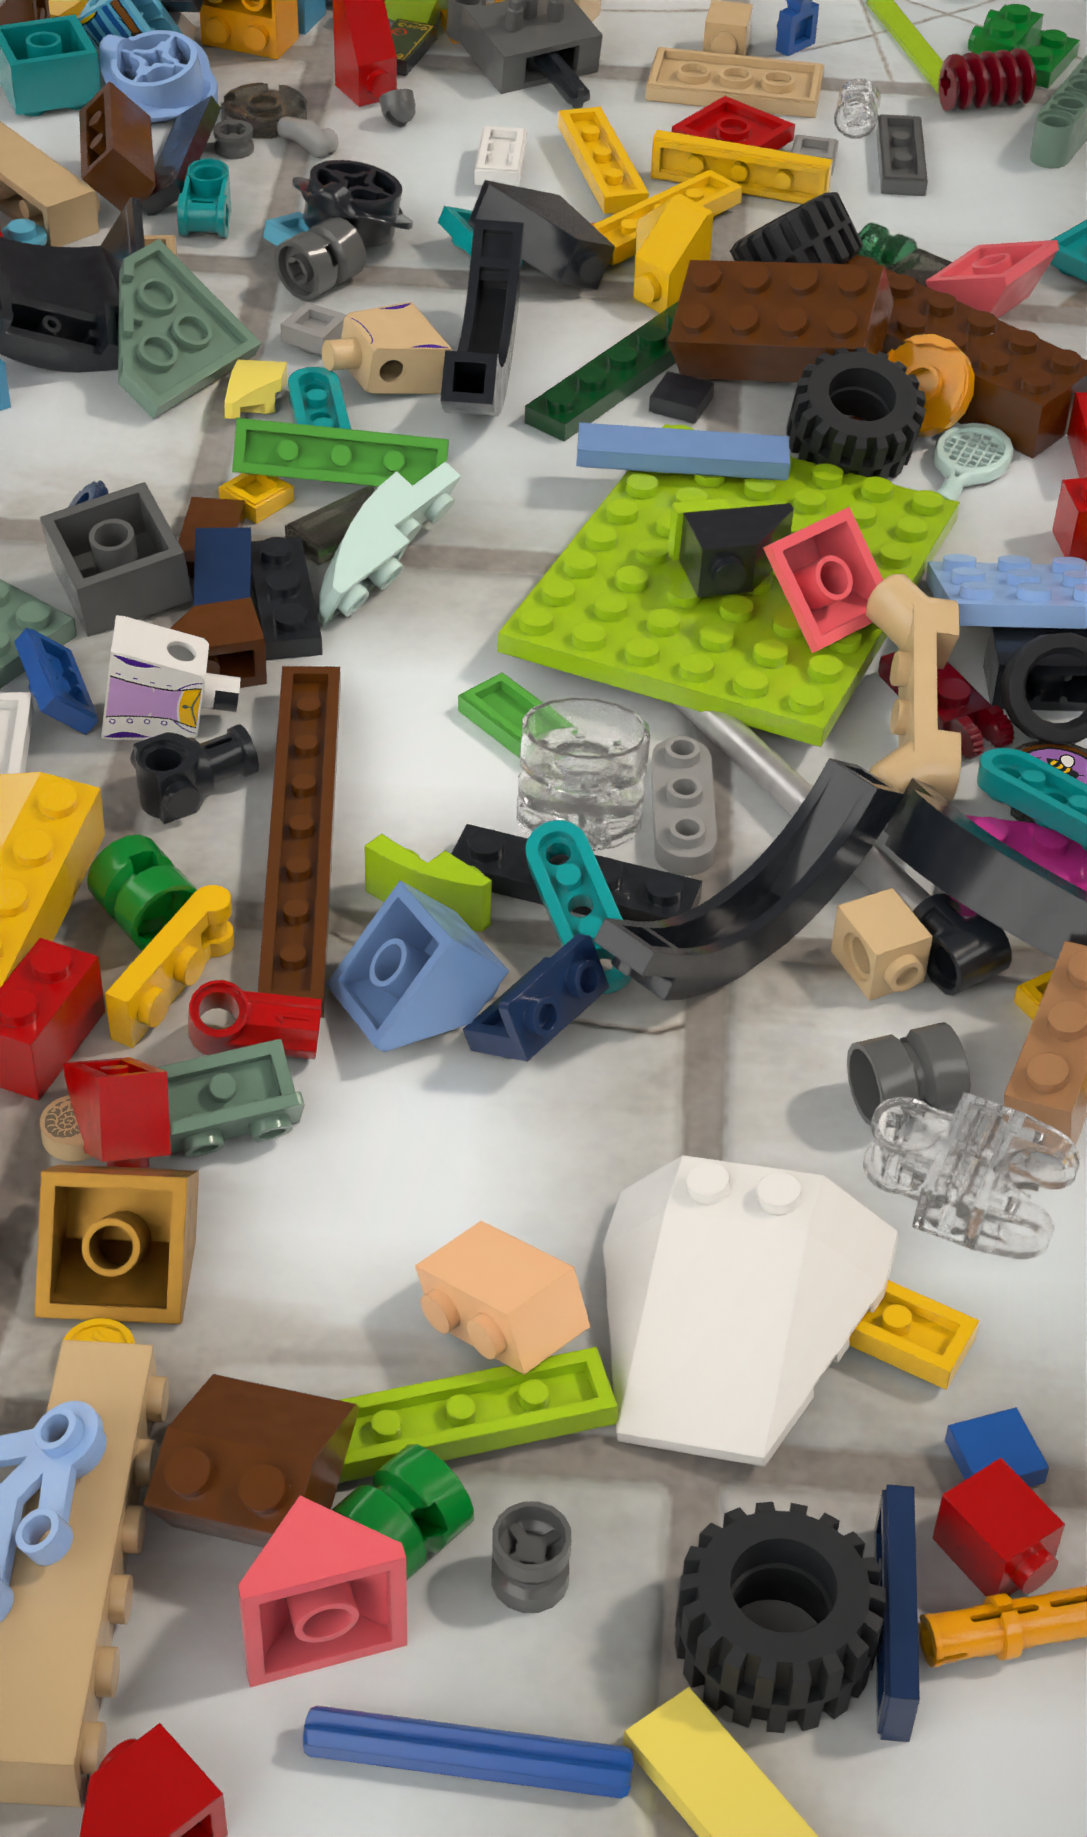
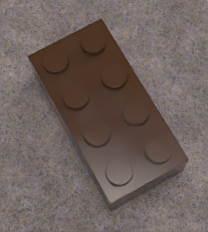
M690 260L668 339V344L680 374L701 379L798 383L804 368L809 363L815 364L816 357L823 353L833 356L835 349L846 347L849 352H855L856 347L868 348V353L877 355L878 351H883L894 304L884 265Z

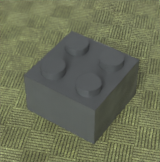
M146 482L40 517L51 565L88 637L114 628L116 615L138 620L193 600L184 552Z

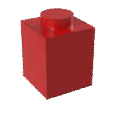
M999 1458L942 1494L932 1539L985 1597L1002 1593L1010 1596L1019 1589L1023 1594H1029L1046 1583L1057 1569L1058 1560L1055 1557L1065 1523L1002 1458Z

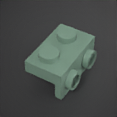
M281 1039L157 1067L167 1071L171 1153L184 1150L186 1157L203 1156L225 1147L224 1140L251 1134L254 1141L270 1140L289 1133L293 1129L292 1124L300 1122L305 1104L302 1093L300 1091L295 1092Z

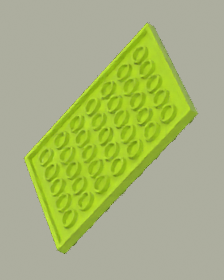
M665 424L662 427L671 429L694 430L693 428L686 425ZM790 455L789 477L785 481L628 470L498 632L497 652L699 712H721L737 718L747 726L822 747L887 638V635L878 626L871 623L812 653L774 571L752 592L697 597L680 561H673L668 552L672 503L726 498L731 509L791 503L794 508L791 534L850 507L883 580L893 574H905L918 586L927 571L928 561L934 559L955 524L960 502L944 499L941 494L935 491H917L898 486L882 477L868 478L849 472L844 474L840 467L833 464H818L815 466V463L793 458L792 455Z

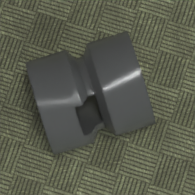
M330 217L312 226L307 232H301L283 241L277 246L275 252V266L279 278L285 288L293 296L301 300H311L330 290L335 285L349 280L362 272L366 264V251L359 233L347 220L340 217Z
M945 1022L911 1029L908 1035L900 1038V1040L890 1034L851 1044L848 1050L847 1073L852 1097L863 1120L872 1128L912 1119L916 1110L926 1115L965 1106L969 1099L971 1082L966 1053L958 1035Z

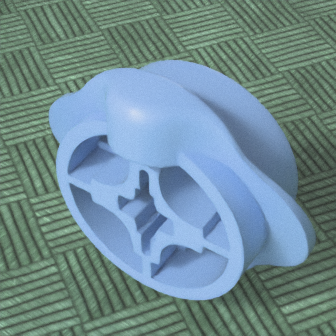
M155 30L129 38L117 35H107L102 38L99 45V69L105 83L107 84L110 81L150 115L151 122L174 120L178 115L211 95L218 103V85L215 76L211 72L208 57L204 50L186 35L169 30Z

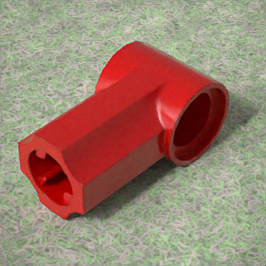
M225 980L209 981L201 985L192 994L188 1010V1037L193 1046L204 1055H212L281 1039L286 1057L315 1060L322 999L243 991L232 982ZM220 1008L231 1013L236 1022L226 1029L216 1030L204 1024L200 1017L211 1009Z

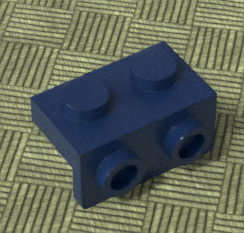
M576 934L550 958L544 957L481 1012L471 1024L465 1026L463 1032L470 1050L506 1059L528 1062L610 987L592 937L590 935Z

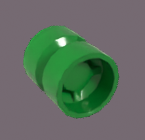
M128 835L110 843L97 855L90 866L87 876L89 892L105 911L115 919V922L138 949L142 951L197 891L196 887L178 868H175L171 860L155 842L143 835Z
M408 1444L378 1469L372 1476L373 1486H358L331 1509L402 1543L406 1555V1581L427 1563V1552L439 1553L474 1521V1508L470 1496L460 1479L441 1458L431 1450L418 1444Z

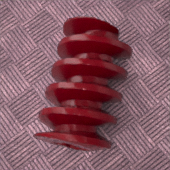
M1021 48L1011 50L1010 52L999 50L995 53L984 51L979 54L969 52L963 56L959 54L948 55L943 61L938 80V94L942 109L951 111L957 103L958 108L966 110L970 107L971 102L978 109L985 107L987 100L992 107H998L1003 99L1008 106H1012L1017 103L1019 97L1023 104H1027L1032 99L1035 91V67L1030 55Z

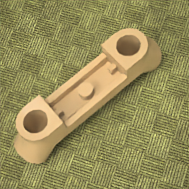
M893 574L880 582L872 591L866 605V616L898 646V651L894 654L890 671L891 685L898 686V699L894 702L890 719L891 734L898 735V748L874 764L868 772L902 793L905 792L910 780L915 778L932 785L951 803L957 791L960 778L961 733L938 730L937 668H944L959 638V606L956 600L928 597L905 574Z

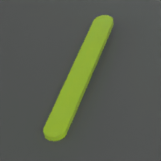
M867 0L866 3L938 93L939 74L943 64L941 58L894 0Z

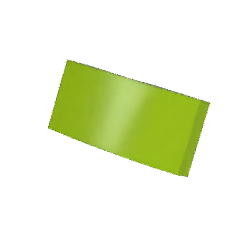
M380 834L364 845L365 891L385 902L401 880L456 911L473 931L483 932L491 926L492 880L476 867L467 865L447 851H443L427 863L413 850L402 847L384 834Z

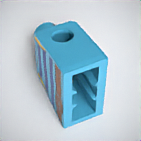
M89 0L78 16L79 22L98 51L102 38L107 35L129 38L155 30H169L183 34L160 0Z

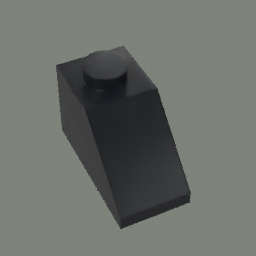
M791 503L684 513L679 561L697 597L752 592L773 571L763 547L791 535L794 512Z

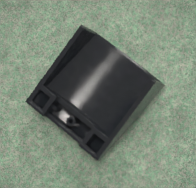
M130 197L100 246L54 247L23 243L0 237L1 355L26 365L53 371L81 373L118 370L119 271L124 258L145 247L140 199Z

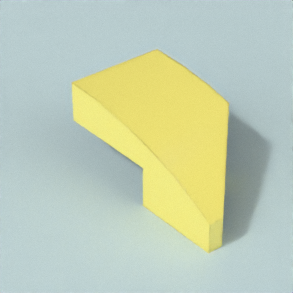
M237 360L226 392L224 418H240V412L275 413L276 392H281L287 383V362Z

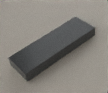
M878 115L876 134L881 194L926 196L928 179L921 117Z

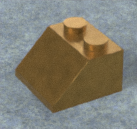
M57 1164L41 1171L34 1317L80 1320L107 1318L124 1322L181 1324L183 1322L196 1243L199 1171Z

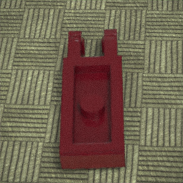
M893 652L880 657L878 673L880 678L898 695V686H892L890 683L891 665L895 654ZM948 661L943 669L937 668L938 730L961 733V756H964L965 759H971L983 754L982 750L985 749L983 738L987 742L990 741L991 746L994 745L995 748H1003L1013 743L1012 740L1015 739L1014 726L1011 724V719L1009 720L1007 717L1008 715H1004L1003 710L998 705L992 706Z

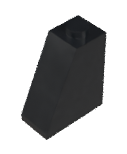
M484 180L468 224L473 229L475 219L524 222L522 260L562 284L597 290L615 249V246L560 195Z

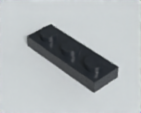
M270 537L261 541H252V586L259 623L265 638L266 660L323 655L322 635L301 537Z

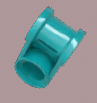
M217 159L197 160L187 168L183 191L179 194L177 224L179 235L188 236L190 231L217 233L220 238H227L230 214L232 212L228 165Z

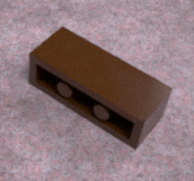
M109 81L79 111L81 179L122 212L130 197L140 199L142 204L149 198L155 188L150 115Z

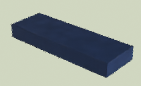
M887 1484L886 1490H882L874 1528L875 1559L881 1570L879 1586L885 1587L886 1606L876 1651L877 1734H880L881 1740L910 1742L920 1701L915 1493L913 1486Z

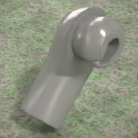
M289 116L281 118L278 122L277 131L281 138L295 141L314 157H326L328 153L335 152L338 148V137L330 128L321 130L312 121Z

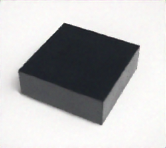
M667 371L650 395L649 411L682 421L696 423L713 399L715 383Z

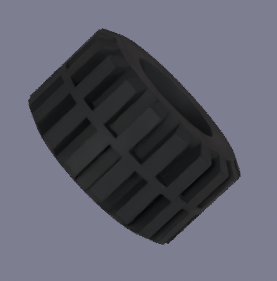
M826 192L739 239L731 248L730 253L734 261L844 264L855 257L864 245L838 192Z
M845 347L835 349L833 356L827 353L817 356L815 364L809 363L804 368L802 377L799 378L786 426V435L790 437L789 448L791 453H798V459L815 463V466L818 464L836 465L843 470L844 474L849 472L868 478L882 477L887 479L889 476L895 479L902 473L904 465H908L924 420L926 399L924 391L918 390L920 382L915 375L906 374L907 367L900 361L895 363L889 361V355L880 351L875 355L868 353V348L856 347L855 352H849ZM845 415L856 416L865 421L855 420Z
M771 1501L756 1503L755 1513L747 1515L740 1507L724 1514L723 1528L710 1523L700 1532L698 1547L690 1546L684 1559L683 1575L680 1578L674 1642L677 1658L685 1659L683 1675L691 1688L705 1685L703 1702L715 1712L726 1705L733 1709L732 1722L749 1728L752 1718L767 1721L766 1732L784 1733L786 1722L797 1721L801 1731L819 1727L821 1712L824 1711L832 1719H836L847 1711L850 1696L860 1697L867 1686L869 1673L873 1669L886 1606L885 1587L879 1586L881 1577L879 1565L875 1557L863 1558L865 1542L854 1531L843 1536L838 1532L840 1520L825 1512L819 1520L807 1515L808 1506L791 1503L789 1511H776L774 1502ZM761 1600L784 1601L804 1610L815 1620L817 1625L798 1632L773 1631L753 1622L740 1608Z

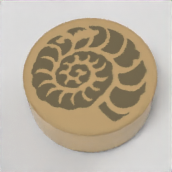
M64 1096L51 1102L43 1110L40 1117L41 1138L45 1150L53 1157L64 1161L76 1162L92 1158V1156L84 1153V1142L70 1096Z

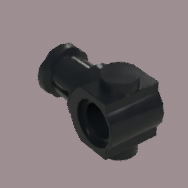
M241 724L228 728L225 735L199 743L192 737L187 738L180 734L165 732L134 743V750L130 757L131 764L136 769L141 807L148 815L159 818L163 824L197 813L202 805V797L210 795L214 791V783L238 774L247 777L259 771L256 749L249 733Z

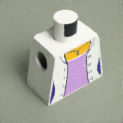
M116 615L101 739L146 740L165 732L180 734L187 738H195L198 734L201 708L229 712L237 711L241 677L206 673L209 643L204 638L126 616Z

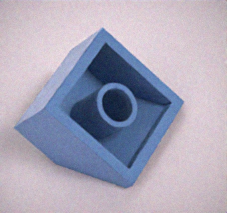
M400 880L326 985L374 1047L387 1052L471 1024L484 1005L494 997L500 983L509 970L456 911Z

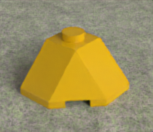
M677 194L637 221L634 299L658 313L663 312L679 301L690 260H710L713 211L682 194Z

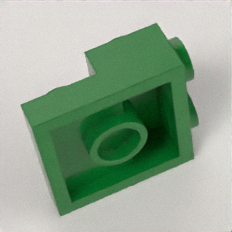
M1005 4L999 11L991 9L988 12L984 27L974 26L969 37L968 50L976 54L984 51L995 53L999 50L1010 52L1017 48L1026 50L1035 67L1036 86L1048 89L1078 55L1080 40L1067 37V34L1060 30H1041L1044 14L1033 12L1026 5Z

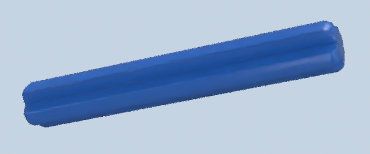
M319 1705L309 1709L305 1719L302 1739L304 1753L309 1757L619 1799L626 1797L631 1788L634 1761L632 1750L625 1746Z

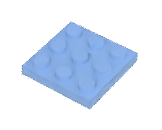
M948 554L943 556V562L928 561L926 583L935 598L957 601L959 606V626L1087 629V565L1083 559L1056 557L1053 558L1052 564H1031L1030 558L1005 555L998 557V563H976L977 559L970 555Z

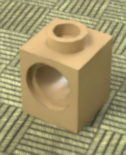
M890 888L837 905L831 952L870 1001L894 992L906 991L925 981L933 936L897 892Z

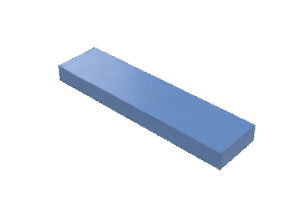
M579 422L576 466L785 481L788 480L790 469L789 436Z

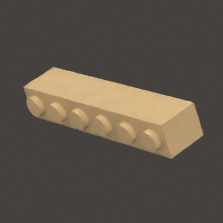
M62 1340L47 1412L57 1405L68 1401H82L89 1404L102 1418L107 1444L105 1453L98 1465L91 1472L75 1481L69 1525L73 1530V1542L66 1555L52 1565L40 1566L33 1562L18 1547L16 1549L9 1585L14 1594V1602L9 1614L0 1622V1803L82 1808L87 1775L97 1771L105 1757L106 1723L97 1721L102 1698H114L117 1691L120 1671L119 1647L111 1645L115 1624L127 1625L130 1619L133 1600L132 1575L125 1574L128 1554H140L144 1542L145 1507L138 1506L137 1504L140 1488L149 1487L157 1462V1441L150 1439L152 1423H164L168 1409L169 1380L167 1376H157L153 1345ZM41 1487L27 1501L24 1517L39 1508ZM50 1530L41 1537L39 1543L48 1536Z

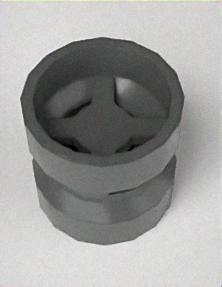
M523 1501L508 1507L498 1516L493 1526L491 1586L497 1598L510 1609L522 1613H540L553 1608L563 1599L567 1591L570 1574L571 1527L566 1517L555 1507L539 1501Z

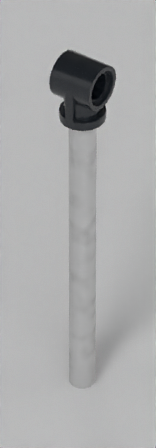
M673 704L792 817L811 791L813 787L737 718L721 712H699ZM874 843L853 874L873 893L893 888L933 936L926 972L930 980L944 994L954 996L1010 967L1012 950L1009 939L1002 928L979 914L965 919L961 915V908L956 900L946 893L931 896Z

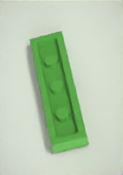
M236 418L232 473L379 487L397 471L413 486L445 461L447 462L449 439Z

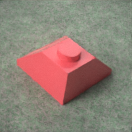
M850 507L763 547L812 653L873 623L866 616V605L872 591L883 581V578Z

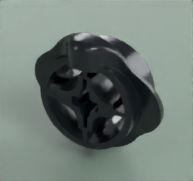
M330 160L315 165L310 171L309 179L295 177L292 180V186L302 193V197L305 200L303 220L309 229L330 217H340L347 220L357 230L364 247L383 245L392 240L396 228L409 230L413 227V221L406 217L400 208L402 196L401 183L392 174L376 166L350 160Z

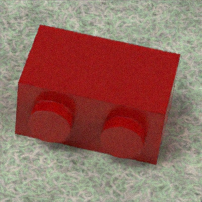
M40 937L0 988V1088L40 1101L63 1070L64 1063L69 1062L105 1013L99 956Z

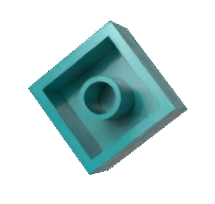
M76 15L0 25V85L16 115L39 116L47 110L59 108L82 109L101 90L98 53Z

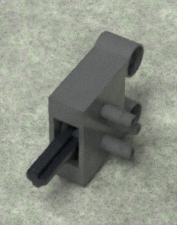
M448 0L447 35L452 40L461 43L500 94L551 83L564 100L574 109L582 108L584 102L590 99V91L578 76L598 72L603 34L574 0H506L486 5V0Z

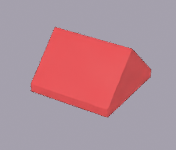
M1057 240L977 245L925 281L926 287L940 293L950 294L957 301L976 310L992 313L999 319L1030 296L1058 252Z
M300 1495L238 1584L246 1674L250 1687L407 1646L406 1555L402 1543Z

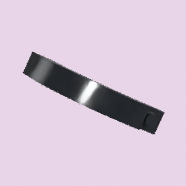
M474 220L467 298L457 351L445 350L440 399L444 412L499 416L502 411L510 375L521 286L520 270L524 222Z
M829 758L811 791L782 832L747 870L722 891L701 905L668 919L631 921L605 918L593 941L614 955L611 964L617 970L633 978L663 1001L683 1000L721 988L745 975L787 944L824 908L868 854L905 794L857 764Z
M915 778L910 780L903 799L884 830L889 835L885 845L932 884L969 909L1056 960L1059 958L1065 941L1087 946V891L1045 869L992 836L960 812L932 785Z

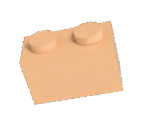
M483 1221L478 1222L415 1265L424 1294L420 1301L421 1307L430 1324L440 1333H450L472 1345L485 1358L490 1360L495 1358L524 1375L590 1327L573 1266Z

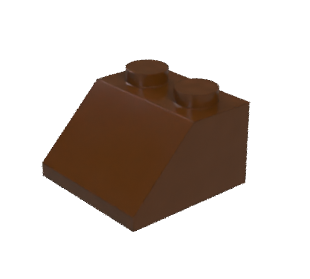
M212 1374L167 1427L143 1505L171 1527L264 1548L300 1495L331 1510L359 1407L354 1403Z

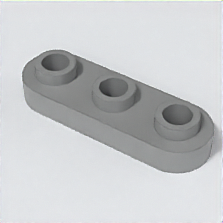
M675 736L657 744L652 753L651 788L654 852L656 861L665 870L678 875H696L708 870L713 865L716 857L717 827L712 757L709 749L701 742L688 736Z

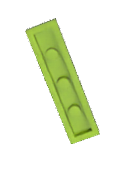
M597 1347L549 1356L525 1375L505 1365L340 1399V1401L356 1404L359 1407V1412L339 1483L373 1476L378 1469L408 1444H418L427 1448L445 1461L616 1424L618 1406Z

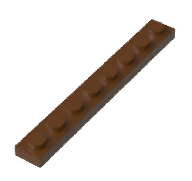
M282 666L258 992L322 999L320 1018H324L341 672L340 667Z

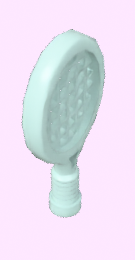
M967 423L948 429L937 439L934 449L933 460L936 469L946 478L940 489L936 492L941 494L944 499L957 501L963 487L988 483L1001 477L1010 468L1014 451L1011 439L1002 430L989 424Z

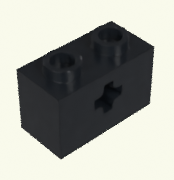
M990 627L983 664L990 704L992 706L998 705L1002 710H1005L1001 700L1000 681L1007 661L1022 644L1045 634L1074 633L1087 638V629ZM1064 653L1051 654L1039 660L1029 671L1025 683L1026 699L1031 709L1044 711H1085L1087 708V667L1076 657Z

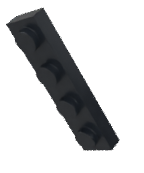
M466 824L451 854L467 865L476 867L486 877L491 879L492 893L544 905L528 867L526 857V842L528 838ZM555 855L548 862L553 865H562L569 860V857ZM595 855L623 920L658 921L668 919L697 907L700 902L702 880ZM579 906L572 910L573 913L585 916L589 915L592 911L585 906Z

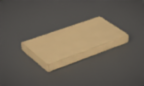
M659 47L657 48L647 81L645 100L706 107L723 96H727L771 114L816 118L824 65L822 63Z

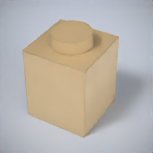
M712 0L705 21L703 51L746 56L750 44L753 4Z

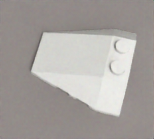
M682 1155L623 1189L603 1243L613 1393L618 1406L616 1421L618 1442L765 1467L814 1398L813 1388L831 1362L835 1361L838 1363L849 1348V1337L866 1312L873 1313L884 1298L898 1242V1231L827 1177L819 1174Z

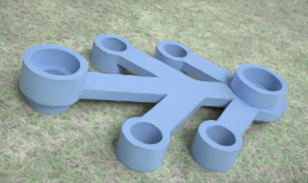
M68 1401L59 1404L44 1414L34 1429L0 1435V1467L18 1465L0 1483V1622L9 1614L14 1602V1594L9 1585L16 1545L33 1562L40 1566H48L58 1562L66 1555L72 1545L73 1530L69 1525L75 1481L91 1472L98 1465L105 1453L107 1444L102 1418L85 1402ZM41 1487L39 1508L30 1512L21 1521L24 1504ZM50 1530L48 1536L39 1543L41 1537Z

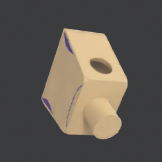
M412 302L348 313L344 318L341 339L324 341L322 360L325 368L329 371L348 370L363 390L369 393L441 394L445 350L452 351V348Z

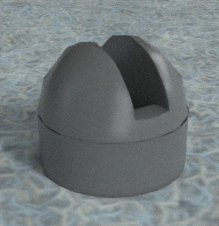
M410 89L392 90L379 97L381 112L386 121L391 125L403 126L410 122L416 114L414 94Z

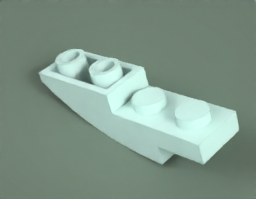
M446 461L413 486L396 471L362 505L337 548L323 579L317 604L318 621L323 626L341 612L346 617L352 615L366 601L369 591L375 586L381 590L387 588L402 572L404 565L399 561L410 541L420 531L421 524L426 520H429L432 524L436 523L452 507L455 500L450 494L461 475Z

